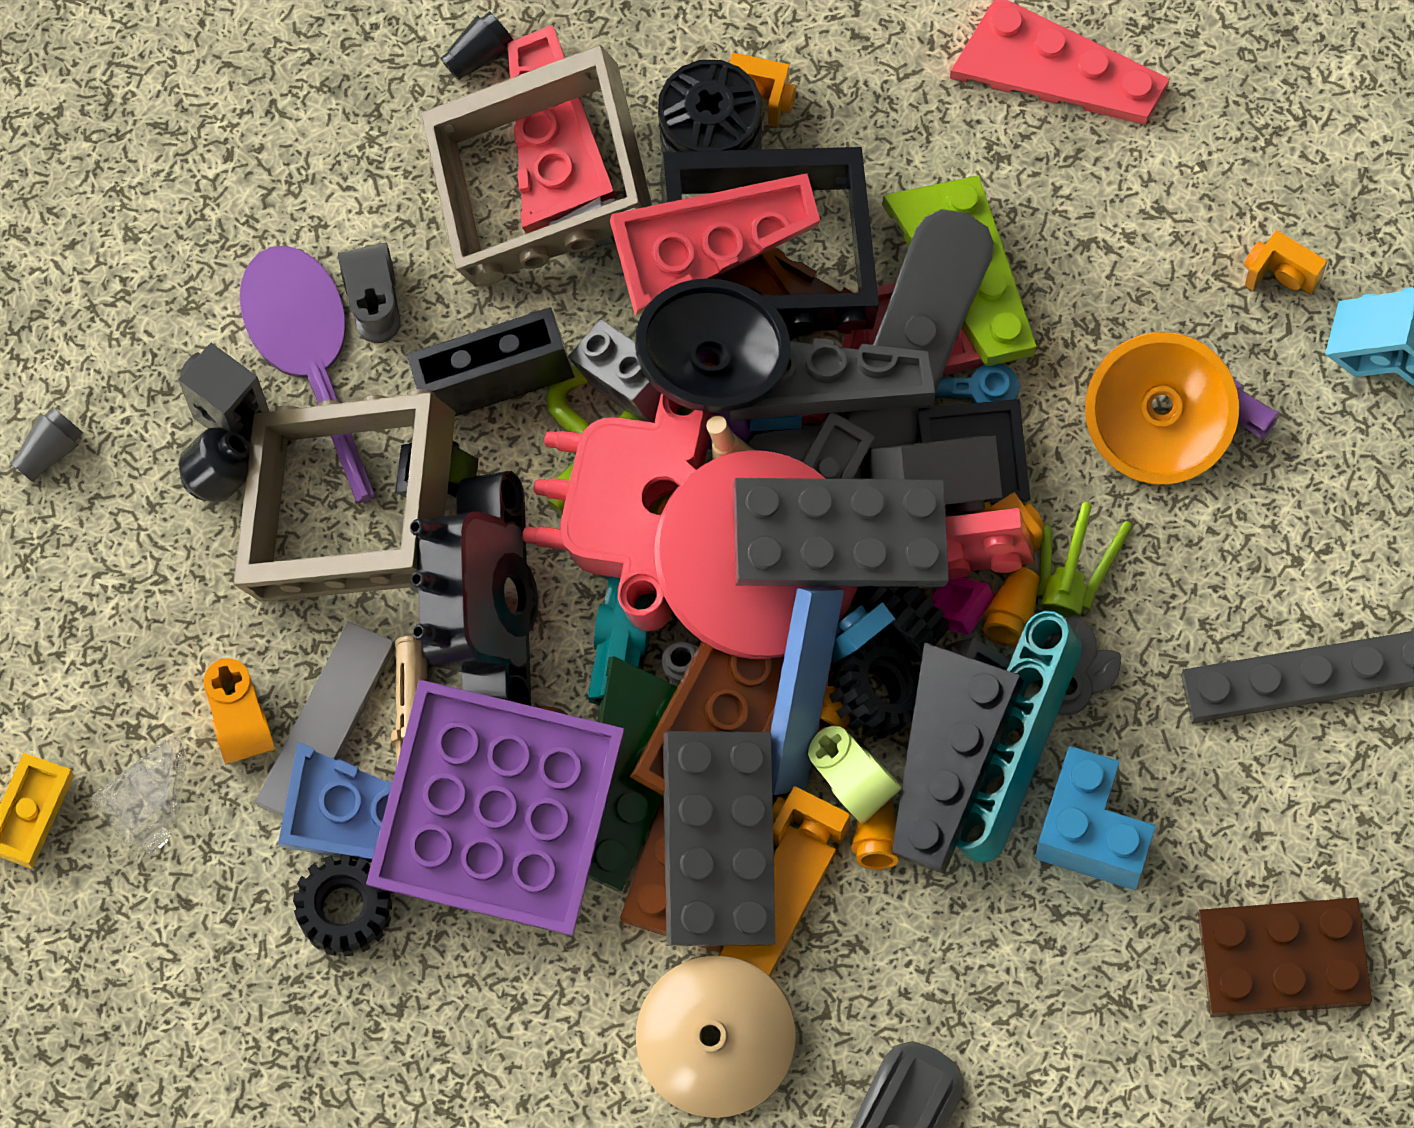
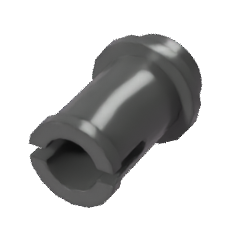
M677 641L668 646L662 655V667L665 674L671 678L676 687H678L698 649L691 642Z

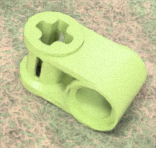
M833 725L819 731L812 739L808 749L811 763L831 785L832 792L862 824L868 821L902 789L886 768L866 749L860 747L855 739L841 726Z

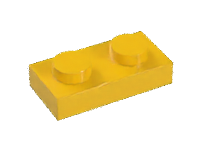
M23 752L0 803V858L33 870L75 776L71 769Z

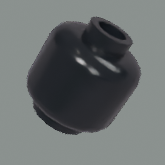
M221 427L206 429L180 455L178 466L181 483L186 491L199 500L214 503L224 502L230 498L246 482L250 453L248 442L240 434L232 431L228 432Z

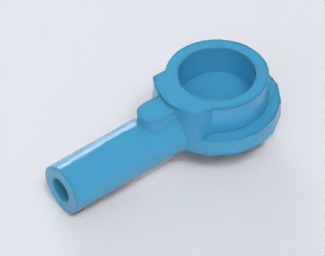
M984 364L976 369L971 378H941L935 398H970L971 403L1013 400L1018 398L1020 385L1017 375L1006 365L996 364L986 367Z

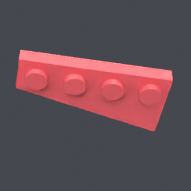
M807 173L615 213L610 218L635 316L642 313L658 294L669 287L689 280L712 279L816 228L820 222Z

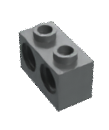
M600 319L569 354L568 358L596 391L640 421L655 423L661 393L648 381L642 372L636 356L635 342Z

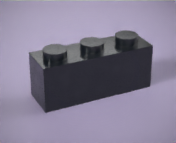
M551 307L407 354L416 389L435 393L437 398L456 412L455 417L575 378L563 337Z

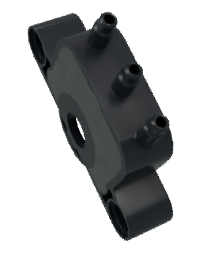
M513 471L463 478L457 487V514L422 520L415 519L410 524V532L418 537V571L412 575L411 583L419 591V624L414 626L412 634L414 639L421 641L425 656L431 664L439 668L461 672L462 690L531 706L529 632L533 629L537 619L539 600L536 582L527 564L526 543L522 539L523 530L526 528L524 488L520 478ZM508 577L513 581L518 596L517 609L514 614L509 610L504 595L505 583Z

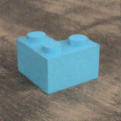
M1405 288L1401 292L1383 295L1364 294L1361 298L1339 301L1325 355L1355 377L1396 372L1414 386V288Z

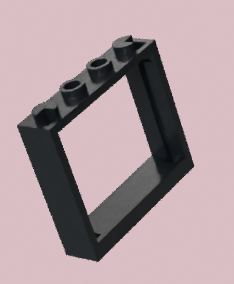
M862 147L663 152L660 172L662 204L682 200V194L715 193L806 173L808 174L812 190L847 189L858 293L767 295L763 297L779 312L787 326L788 333L794 336L809 335L815 331L838 330L843 334H850L851 330L874 328L879 308Z

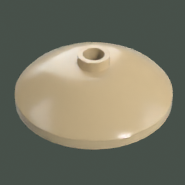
M699 957L686 961L668 971L656 982L646 996L639 1012L636 1026L637 1054L643 1072L657 1093L673 1106L701 1117L722 1118L735 1116L762 1104L772 1096L784 1081L790 1070L796 1049L795 1019L791 1006L781 988L761 969L732 957ZM710 1025L716 1026L721 1033L720 1041L714 1046H707L702 1039L703 1030Z

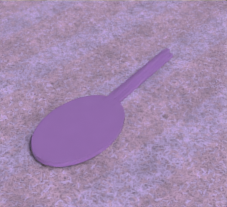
M288 246L268 248L252 259L244 272L241 282L240 307L248 335L258 352L273 367L291 376L308 377L318 404L324 400L338 401L327 370L334 364L341 353L346 332L345 312L336 285L323 266L309 254ZM352 434L332 435L333 444L356 503H369L370 499L375 498V493Z

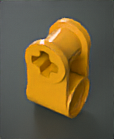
M231 658L219 659L212 663L206 670L203 678L204 688L214 718L212 724L225 765L275 750L262 705L259 706L246 666L240 661ZM233 680L236 692L226 695L223 683Z

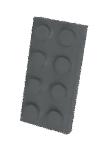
M734 479L732 485L736 586L945 587L949 581L944 480Z
M667 731L663 733L666 946L775 945L771 732Z

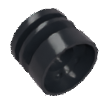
M698 60L681 66L666 80L659 94L658 120L662 154L663 152L762 150L761 95L754 80L739 66L723 60Z

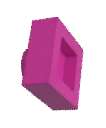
M959 578L949 579L946 586L938 587L931 598L935 602L933 605L940 608L944 613L943 617L948 620L949 631L970 635L995 596L988 583Z

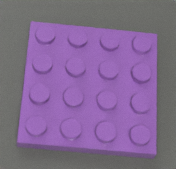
M419 679L366 885L574 936L625 733L624 728Z

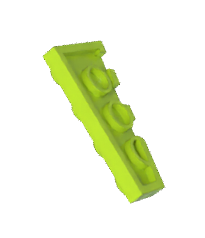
M979 175L884 195L882 206L889 217H894L904 232L903 239L908 246L911 243L916 228L924 218L941 209L968 213L988 227L994 243L992 260L961 329L986 367L1033 357L1037 346Z

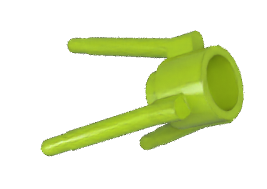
M1089 502L1082 503L1065 567L1056 568L1054 575H1051L1052 527L1049 524H1044L1040 550V582L1037 598L1042 599L1040 607L1044 611H1055L1065 618L1073 615L1080 616L1082 609L1090 611L1095 593L1132 529L1131 522L1125 521L1121 525L1087 585L1084 583L1085 575L1077 571L1076 568L1088 526L1091 504Z

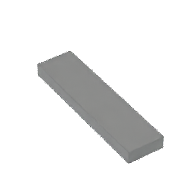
M349 621L347 622L255 800L258 807L283 817L297 741L338 761L395 649L393 640Z

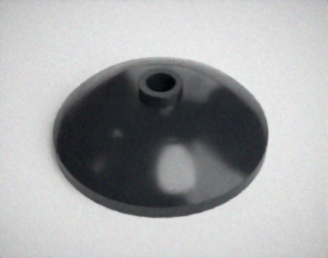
M695 279L669 287L658 294L647 305L637 325L635 350L638 363L645 377L661 394L670 400L695 410L729 412L756 404L767 397L779 385L785 375L789 362L790 337L787 326L779 312L757 292L731 281ZM703 363H712L715 366H706Z

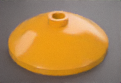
M1151 332L1124 341L1104 357L1096 368L1088 386L1085 416L1088 431L1095 447L1113 468L1137 481L1149 484H1174L1187 481L1202 474L1222 457L1236 432L1239 418V398L1231 372L1220 356L1210 347L1184 334ZM1159 395L1168 396L1172 401V407L1167 412H1158L1152 405L1153 400Z

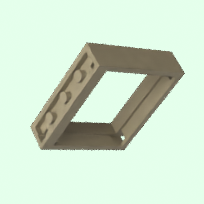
M601 45L421 112L455 270L474 286L495 284L501 281L504 275L523 268L535 269L542 267L549 262L550 258L567 252L586 251L592 248L595 242L613 236L610 223L612 214L652 206L618 63ZM601 89L627 197L481 250L457 143Z
M416 389L408 391L405 396L388 398L382 395H367L362 398V401L343 403L336 400H324L314 407L299 408L282 405L276 407L275 411L255 413L233 585L258 601H275L414 587L411 583V577L418 571V537L410 532V524L415 519L422 520L445 516L456 412L437 398L435 393ZM414 426L401 549L274 562L289 440Z

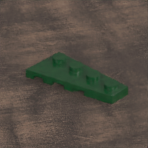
M612 656L608 659L605 675L608 677L604 699L600 703L597 722L624 728L625 733L588 878L615 891H622L664 797L632 779L630 776L677 687Z

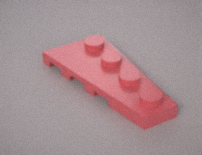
M993 0L950 71V79L966 83L969 79L990 84V88L1010 93L1011 90L1033 94L1039 96V100L1058 104L1059 101L1083 106L1085 111L1144 125L1147 124L1164 95L1170 78L1009 0Z
M553 25L507 43L510 79L566 58ZM580 97L515 121L514 134L519 160V170H517L518 184L522 198L521 222L526 234L549 226L550 221L560 219L599 197H602L603 201L611 198L618 199Z

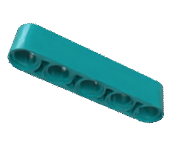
M1055 611L1039 612L1028 620L1007 669L1009 672L1020 675L1024 683L956 846L974 862L985 863L992 861L1004 849L1081 656L1082 643L1080 637L1064 617ZM1062 633V638L1058 645L1051 649H1043L1048 637L1052 634ZM1043 680V686L1036 695L1024 697L1025 690L1031 683ZM1017 728H1024L1023 736L1017 743L1005 745L1006 738L1010 732ZM1001 775L1005 776L1004 784L997 792L986 794L987 785L993 778ZM978 824H985V831L981 838L971 843L967 842L970 830Z

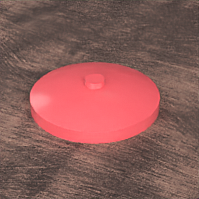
M756 450L735 452L723 455L701 466L686 478L669 498L658 522L655 536L654 554L657 577L661 590L673 613L701 641L719 651L741 658H780L785 655L797 588L811 586H736L732 484L735 478H826L810 466L790 456L776 452ZM836 586L844 589L839 621L848 610L858 586Z

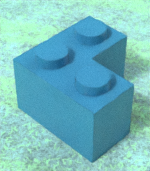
M1069 746L1038 841L1035 859L1136 891L1156 825L1106 810L1120 761Z

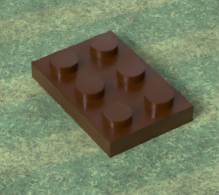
M1358 897L1199 909L1198 922L1210 1018L1369 1006L1371 1004L1372 995Z

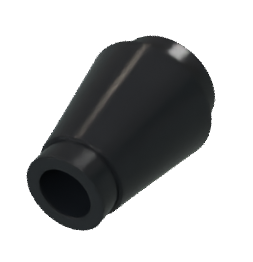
M489 11L481 18L476 15L450 46L447 53L440 59L459 81L465 75L467 76L507 54V43L514 40L501 22Z

